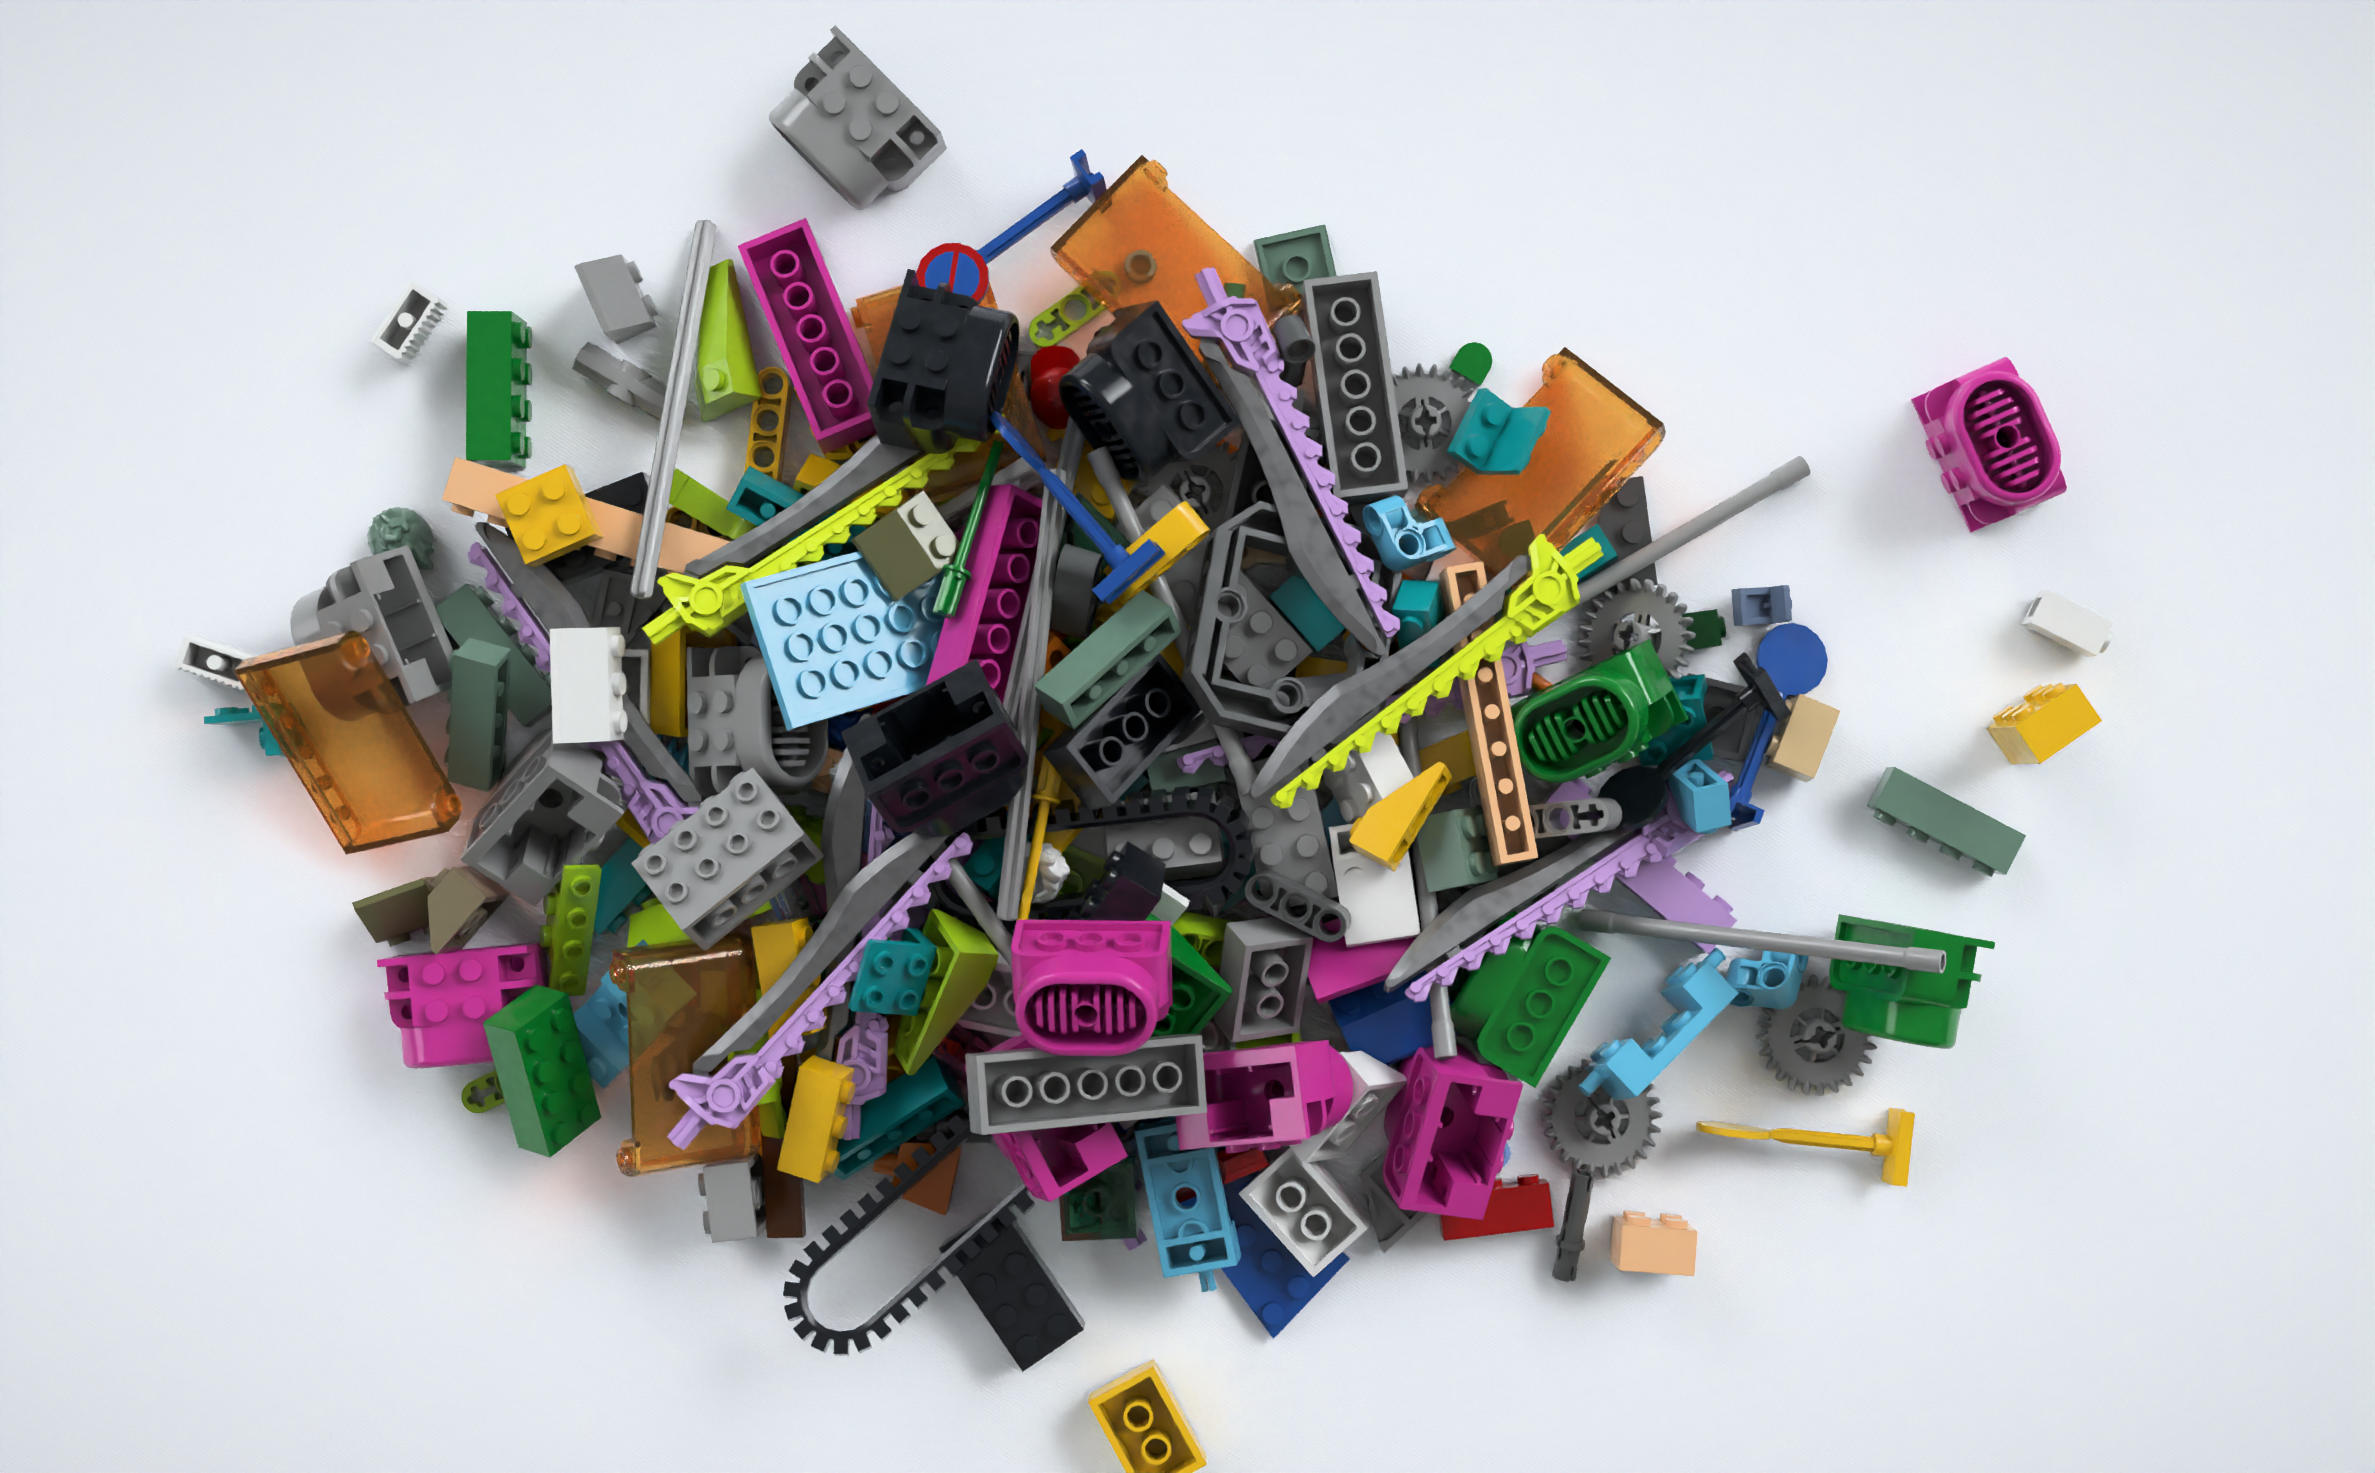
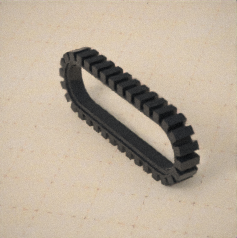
M1189 786L1175 787L1171 796L1172 802H1168L1166 789L1152 790L1148 798L1149 804L1146 805L1144 803L1143 791L1131 792L1127 795L1125 807L1121 806L1119 798L1113 805L1103 807L1102 810L1094 809L1088 811L1084 804L1080 802L1078 806L1079 812H1075L1073 799L1061 800L1060 804L1055 808V815H1052L1050 804L1045 832L1186 816L1204 817L1216 823L1226 834L1230 845V858L1226 866L1216 874L1205 878L1164 882L1170 888L1190 900L1188 904L1189 911L1203 909L1206 901L1205 894H1208L1213 906L1226 901L1229 890L1235 894L1244 884L1246 875L1249 874L1255 854L1253 850L1256 844L1254 830H1247L1250 819L1243 808L1230 815L1235 800L1223 794L1217 804L1212 803L1214 789L1200 787L1196 800L1191 799ZM1039 803L1035 805L1032 811V818H1028L1027 834H1033ZM1005 807L985 817L986 823H984L982 818L962 830L949 835L944 842L949 846L963 832L969 835L971 841L1005 837L1007 826ZM931 855L919 867L922 873L934 863ZM945 880L932 882L927 885L931 895L928 904H924L928 911L940 904L942 906L941 911L951 916H958V920L972 927L974 926L976 918L962 898L956 896L946 885ZM1085 891L1057 894L1053 901L1044 904L1031 903L1028 920H1044L1046 912H1048L1049 920H1065L1068 910H1071L1073 906L1080 908L1085 900L1083 898ZM998 901L988 902L997 915ZM1002 920L1007 930L1015 929L1016 920ZM980 925L981 932L986 933Z
M968 1104L964 1108V1112L970 1118ZM955 1115L946 1123L948 1130L954 1135L952 1138L947 1140L938 1130L928 1139L931 1146L936 1150L935 1153L930 1156L920 1146L911 1154V1158L919 1166L912 1171L903 1161L893 1170L894 1175L901 1183L894 1187L885 1177L875 1186L876 1190L883 1197L878 1203L867 1193L857 1202L865 1212L860 1219L849 1209L839 1218L848 1228L842 1235L833 1225L829 1226L821 1233L830 1244L824 1251L815 1241H812L803 1249L811 1258V1263L807 1266L795 1259L789 1269V1273L799 1278L800 1281L799 1283L785 1281L783 1296L785 1298L797 1299V1302L785 1305L784 1309L790 1322L803 1318L793 1328L803 1341L816 1332L811 1343L812 1348L826 1353L832 1340L834 1341L833 1354L835 1356H850V1341H854L859 1353L873 1348L868 1334L873 1331L884 1341L893 1333L891 1328L885 1323L887 1318L892 1315L901 1326L911 1317L910 1313L903 1307L905 1302L910 1300L919 1310L929 1301L928 1297L921 1291L924 1285L928 1284L937 1294L947 1285L945 1280L938 1274L943 1268L955 1278L964 1269L962 1263L956 1258L961 1252L971 1262L974 1261L982 1253V1250L974 1242L979 1236L990 1246L1000 1237L999 1233L992 1226L996 1221L1007 1231L1017 1222V1218L1010 1211L1014 1205L1023 1215L1035 1206V1202L1027 1195L1029 1193L1028 1189L1022 1183L867 1322L854 1330L839 1332L825 1328L816 1321L809 1309L808 1292L813 1278L820 1269L974 1134L970 1131V1122L965 1124L958 1115Z

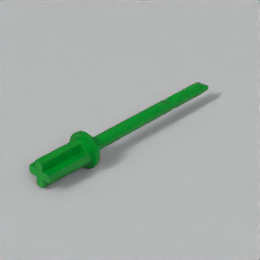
M993 441L954 564H946L942 568L945 574L933 613L942 615L944 618L951 619V617L955 616L965 582L970 580L972 576L964 567L1004 447V442Z

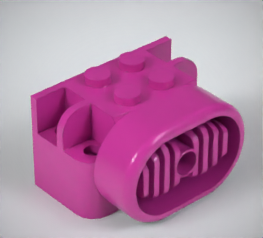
M2008 357L1998 359L1911 399L1928 437V440L1925 442L1927 450L1934 461L1938 459L1943 471L1940 475L1942 484L1948 494L1953 493L1970 533L2018 514L2067 491L2066 481L2060 469L2061 450L2057 437L2038 395L2025 380L2019 377L2014 364ZM1998 430L2006 433L2009 440L2007 448L2002 447L1997 442Z
M1016 921L1011 943L1013 1000L1016 1005L1015 1016L1017 1025L1029 1043L1039 1050L1053 1055L1120 1056L1137 1050L1148 1041L1155 1029L1156 1022L1166 1017L1170 1006L1173 1004L1171 921Z
M540 942L461 949L437 955L434 952L397 955L377 960V967H386L388 992H384V998L389 1000L391 1019L401 1031L403 1063L406 1067L413 1069L494 1062L483 1022L535 984L548 988L545 947H541Z
M1020 1035L1018 1037L1013 1036L987 1052L1034 1048V1046L1023 1035ZM1111 1122L992 1134L998 1148L1014 1164L1032 1196L1047 1202L1055 1200L1128 1157Z
M1329 1040L1301 1041L1203 1053L1207 1113L1175 1116L1179 1150L1226 1146V1153L1243 1152L1252 1148L1270 1150L1281 1148V1146L1301 1144L1302 1140L1310 1139L1311 1136L1320 1134L1323 1130L1339 1123L1351 1105L1353 1081L1346 1061L1337 1050L1329 1045Z
M1457 1042V1057L1452 1059L1436 1060L1433 1046L1430 1048L1420 1047L1414 1055L1405 1058L1401 1063L1398 1072L1405 1075L1407 1082L1386 1109L1384 1131L1389 1144L1383 1162L1384 1183L1399 1209L1483 1220L1496 1175L1503 1168V1152L1506 1142L1513 1135V1118L1523 1084L1521 1082L1509 1081L1506 1073L1498 1066L1480 1063L1468 1048Z

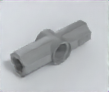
M587 342L580 349L575 358L573 370L606 388L605 391L624 403L633 408L636 405L649 415L660 420L666 386L651 378L652 375L624 359L621 361L594 344Z

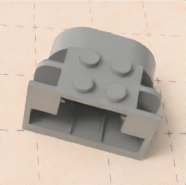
M834 25L830 29L833 39L817 54L813 52L808 57L809 62L795 77L794 89L770 112L769 120L781 136L853 208L863 210L884 189L891 192H899L908 188L947 147L941 131Z
M409 545L351 562V566L332 573L326 581V586L302 596L295 603L290 618L291 634L295 647L317 696L334 714L346 719H357L377 710L386 713L394 712L449 690L452 684V671L449 670V660L453 653V648Z
M756 646L687 647L689 777L704 791L706 797L718 795L727 788L732 778L737 774L747 772L753 767L776 795H795L800 793L805 784L812 781L819 774L825 763L828 753V719L787 731L760 648Z
M552 728L540 732L505 768L500 777L497 790L474 816L469 826L460 860L535 907L562 879L563 865H580L583 856L589 850L594 852L600 846L605 833L624 814V810L617 806L620 800V789L611 780L612 776L606 774L603 762L606 760V755L601 751L588 747L587 742L553 744Z

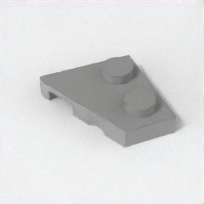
M604 569L591 627H620L621 635L625 639V649H627L642 631V628L646 626L650 618L666 601L667 597L663 593V588L657 583L658 580H655L652 597L650 599H638L630 594L633 575Z
M1386 1149L1359 1173L1378 1243L1384 1253L1427 1214V1212L1398 1208L1383 1180V1162Z

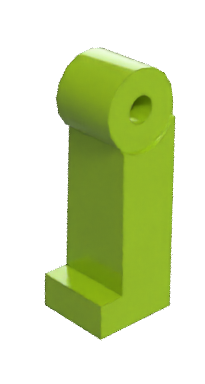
M677 468L674 470L669 498L671 505L731 540H735L758 527L726 509L729 504L727 500Z

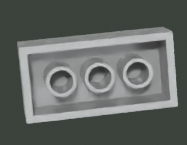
M1270 756L1251 760L1257 774H1259ZM1307 759L1269 790L1256 798L1250 797L1249 794L1242 796L1236 783L1241 808H1243L1250 819L1247 830H1254L1256 844L1253 850L1255 853L1253 860L1256 873L1266 869L1273 870L1328 898L1338 897L1333 860L1316 789L1306 791V788L1299 786L1292 806L1280 809V807L1273 805L1270 801V798L1276 791L1310 766V760ZM1263 879L1258 880L1262 897H1272L1273 887L1271 883ZM1295 896L1290 898L1289 904L1290 907L1306 904V902L1301 897Z

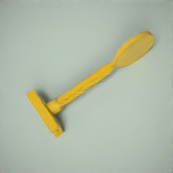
M1889 1108L1886 1134L1874 1133L1871 1136L1793 1128L1769 1130L1754 1126L1713 1121H1697L1696 1130L1736 1138L1760 1140L1771 1138L1787 1144L1867 1151L1873 1156L1884 1157L1881 1181L1894 1186L1907 1187L1915 1113L1907 1112L1905 1109Z

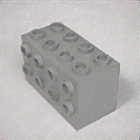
M752 767L747 772H741L733 777L729 786L718 795L705 799L700 804L699 810L689 818L676 822L669 829L668 834L660 841L643 848L638 858L631 864L681 930L706 951L825 856L775 792Z

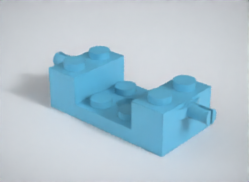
M644 940L640 941L615 962L600 980L602 985L583 1006L573 1013L590 1077L603 1089L631 1066L696 994Z
M1714 948L1702 962L1697 964L1691 962L1684 968L1679 966L1672 971L1665 979L1668 985L1660 993L1680 1015L1675 1012L1668 1017L1660 1026L1663 1032L1655 1040L1649 1038L1640 1047L1632 1038L1621 1041L1614 1039L1609 1044L1606 1042L1600 1044L1589 1056L1593 1061L1585 1068L1589 1075L1578 1085L1580 1091L1587 1097H1590L1601 1085L1615 1101L1637 1097L1739 994L1716 970V967L1726 959L1724 953L1718 948Z
M1175 1116L1140 1124L1134 1132L1163 1277L1168 1278L1198 1272L1201 1292H1207L1208 1289L1209 1291H1214L1217 1289L1213 1269L1236 1266L1241 1258L1234 1220L1230 1221L1217 1157V1151L1220 1147L1179 1150ZM1182 1187L1193 1189L1197 1195L1196 1203L1190 1207L1181 1205L1176 1198L1177 1190Z

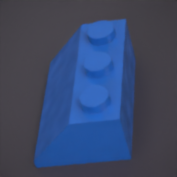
M1426 970L1393 992L1387 993L1384 991L1386 981L1384 980L1328 1001L1334 1021L1349 1052L1363 1051L1390 1066L1414 1055L1420 1047L1430 1048L1433 1046L1429 993L1426 1001L1414 1003V1000H1410L1405 995V990L1413 982L1427 974Z

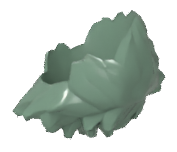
M394 507L383 510L382 513L372 518L373 522L369 527L367 537L368 545L373 555L409 545L418 569H433V562L429 555L434 553L432 548V538L434 536L429 524L420 515L408 508Z

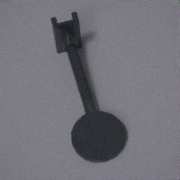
M1743 652L1733 661L1747 684L1735 696V701L1656 768L1633 766L1622 769L1611 776L1601 787L1597 798H1611L1620 805L1622 810V820L1614 830L1631 831L1642 828L1653 821L1663 810L1668 798L1666 780L1745 712L1750 713L1760 705L1780 723L1792 714L1763 667L1757 670L1749 655ZM1603 810L1599 811L1600 818H1604Z

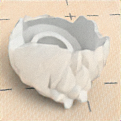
M1026 842L1020 899L1030 853L1031 842ZM1043 843L1031 903L1044 904L1053 901L1058 891L1062 888L1063 881L1070 874V868L1065 862V857L1060 856L1062 854L1060 850L1054 849L1051 843Z

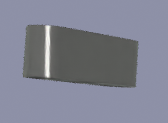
M1070 544L1064 545L1056 570L1050 630L1083 640L1089 637L1095 619L1098 596L1092 589L1100 583L1103 554Z
M1269 869L1261 870L1246 883L1245 896L1249 903L1323 941H1337L1350 928L1351 914L1346 907L1276 871ZM1263 879L1271 883L1273 887L1272 897L1266 898L1258 894L1256 890L1257 880ZM1297 896L1305 900L1307 904V912L1305 914H1296L1291 910L1289 904L1291 897ZM1331 913L1338 916L1341 921V929L1338 931L1328 930L1323 924L1324 915Z

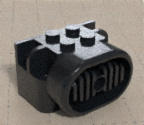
M907 269L867 401L880 443L933 454H943L949 452L955 446L958 437L986 442L991 439L997 428L989 416L995 411L1002 415L1016 365L1020 336L1017 316L1010 311L979 306L978 302L972 297L952 293L949 283L940 282L937 289L919 286L915 270Z
M1158 300L1116 309L1112 313L1116 320L1108 326L1101 327L1094 333V338L1088 344L1086 350L1087 356L1061 377L1058 386L1059 395L1067 413L1093 450L1106 446L1121 478L1134 484L1146 483L1168 463L1197 460L1203 457L1241 423Z
M977 659L841 732L867 797L889 827L895 832L906 833L914 831L925 837L951 835L1005 806L1017 795L1025 781L1028 755L1009 714L1003 707L996 691L990 687Z

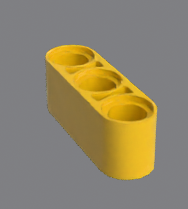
M1187 501L1173 508L1125 549L1131 555L1143 543L1151 539L1157 542L1166 552L1165 556L1122 593L1127 601L1131 600L1141 590H1145L1210 533L1209 527ZM1109 565L1103 570L1106 576L1113 571Z

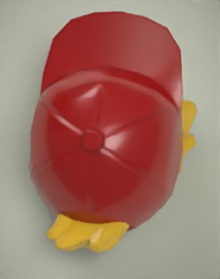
M1056 345L1044 347L1036 351L1031 359V405L1036 417L1049 428L1046 436L1052 442L1059 440L1061 437L1064 439L1069 414L1059 395V381L1065 373L1081 361L1073 349Z

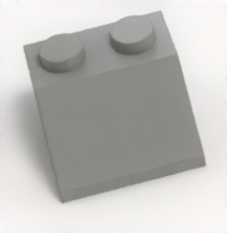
M622 254L579 263L574 266L603 333L616 344L657 327L653 316L658 315V311L649 294L643 296L638 283L643 281V277L635 261L628 262Z

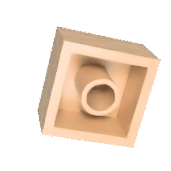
M1624 1210L1623 1216H1613L1609 1260L1621 1271L1694 1276L1698 1231L1678 1214L1660 1213V1219H1651L1645 1216V1212Z

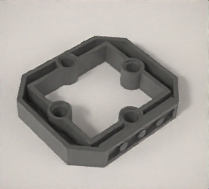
M1259 501L1217 527L1207 537L1181 680L1210 724L1281 741L1294 723L1316 702L1307 700L1304 685L1293 677H1282L1266 689L1220 679L1228 631L1243 619L1247 612L1246 598L1236 589L1244 546L1285 556L1288 570L1294 576L1305 579L1289 553L1276 505ZM1319 516L1346 571L1352 573L1325 518ZM1348 524L1361 532V544L1357 545L1356 550L1374 561V573L1370 574L1369 579L1387 590V601L1383 603L1382 608L1393 615L1392 608L1400 589L1402 573L1390 570L1383 564L1372 536L1366 528ZM1361 589L1359 597L1385 647V652L1380 658L1375 657L1372 652L1366 651L1361 643L1350 633L1343 644L1344 653L1348 659L1345 679L1388 658L1390 644L1394 643L1397 636L1395 634L1393 637L1387 638L1381 632ZM1218 602H1223L1229 606L1231 617L1223 616L1219 612ZM1277 691H1282L1289 697V707L1279 703ZM1386 699L1323 747L1325 751L1348 737L1383 710Z

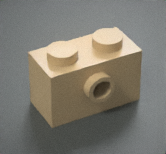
M1798 694L1791 698L1790 701L1785 700L1792 714L1782 721L1778 734H1772L1765 752L1769 756L1765 766L1806 783L1816 776L1841 710L1805 695Z

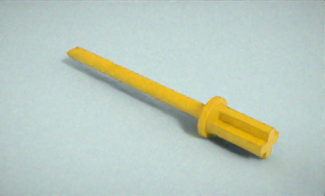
M1044 755L1042 757L1035 795L1031 794L1032 799L1040 801L1016 921L1028 920L1050 804H1060L1061 800L1057 799L1061 776Z

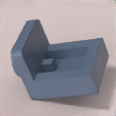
M1789 585L1731 590L1734 626L1776 624L1792 620V599L1790 597Z

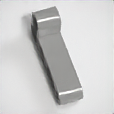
M1477 777L1472 779L1469 787L1471 808L1482 807ZM1588 798L1529 805L1530 814L1534 817L1535 821L1533 828L1535 839L1610 831L1615 829L1622 820L1621 807L1611 798ZM1564 809L1570 817V822L1566 828L1560 822V814ZM1603 810L1604 818L1587 820L1586 813Z

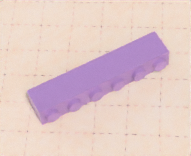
M1579 778L1565 783H1558L1541 804L1591 798L1589 794L1592 792V789ZM1565 809L1560 814V822L1564 828L1570 822L1569 814ZM1598 812L1586 813L1587 820L1600 819ZM1639 828L1635 829L1634 833L1631 836L1621 841L1620 843H1618L1617 845H1615L1614 847H1612L1611 849H1609L1593 861L1597 863L1610 853L1614 852L1615 850H1617L1618 848H1620L1621 846H1623L1624 844L1638 836ZM1582 834L1569 835L1567 837L1573 841ZM1672 856L1665 859L1662 858L1660 863L1649 864L1648 861H1640L1635 878L1624 879V877L1619 875L1614 877L1664 920L1730 928L1737 922V919L1730 914L1733 908L1718 895L1713 899L1702 891L1705 884L1689 871L1684 876L1673 867L1677 861ZM1691 942L1706 954H1710L1716 947L1714 944Z

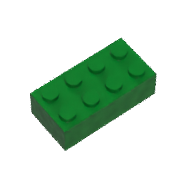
M467 311L466 460L490 468H526V459H530L532 455L531 438L526 437V422H531L532 404L530 400H526V385L532 384V366L530 363H527V349L532 348V329L530 326H527L525 320L512 311Z
M535 984L483 1022L519 1148L550 1158L602 1118L568 993Z

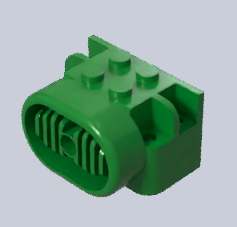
M1650 639L1529 695L1510 706L1521 764L1535 777L1552 783H1565L1584 775L1588 779L1605 771L1606 767L1616 762L1618 764L1624 763L1638 756L1639 752L1647 749L1650 740L1689 719ZM1575 719L1583 723L1585 733L1580 732L1576 728Z
M1515 911L1487 929L1483 937L1519 913ZM1536 924L1531 939L1520 940V938L1513 936L1510 939L1505 954L1494 956L1493 953L1486 952L1484 953L1479 970L1467 971L1465 968L1462 970L1448 995L1451 1000L1450 1014L1454 1024V1031L1471 1040L1475 1050L1486 1060L1536 1088L1610 962L1611 957L1561 928L1552 925L1539 926Z
M1839 914L1834 940L1902 948L1919 947L1944 950L1946 952V966L1942 974L1908 970L1898 966L1831 959L1829 968L1830 983L1833 988L1846 991L1841 1019L1842 1026L1851 1031L1903 1043L1940 1049L1953 1048L1956 1044L1961 1009L1967 1008L1971 982H1981L1982 974L1973 973L1977 947L1994 949L1995 942Z

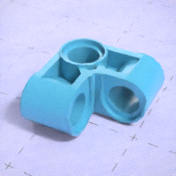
M1395 495L1366 505L1363 509L1362 515L1365 527L1372 536L1381 561L1390 570L1402 571L1424 562H1432L1456 550L1443 518L1438 517L1423 524L1422 522L1416 523L1406 503L1400 496ZM1399 545H1401L1406 550L1407 554L1402 552Z
M1763 950L1761 961H1752L1744 958L1733 959L1729 964L1725 979L1739 994L1729 1004L1739 1007L1753 1006L1777 1010L1790 1007L1798 997L1802 976L1806 970L1809 956Z

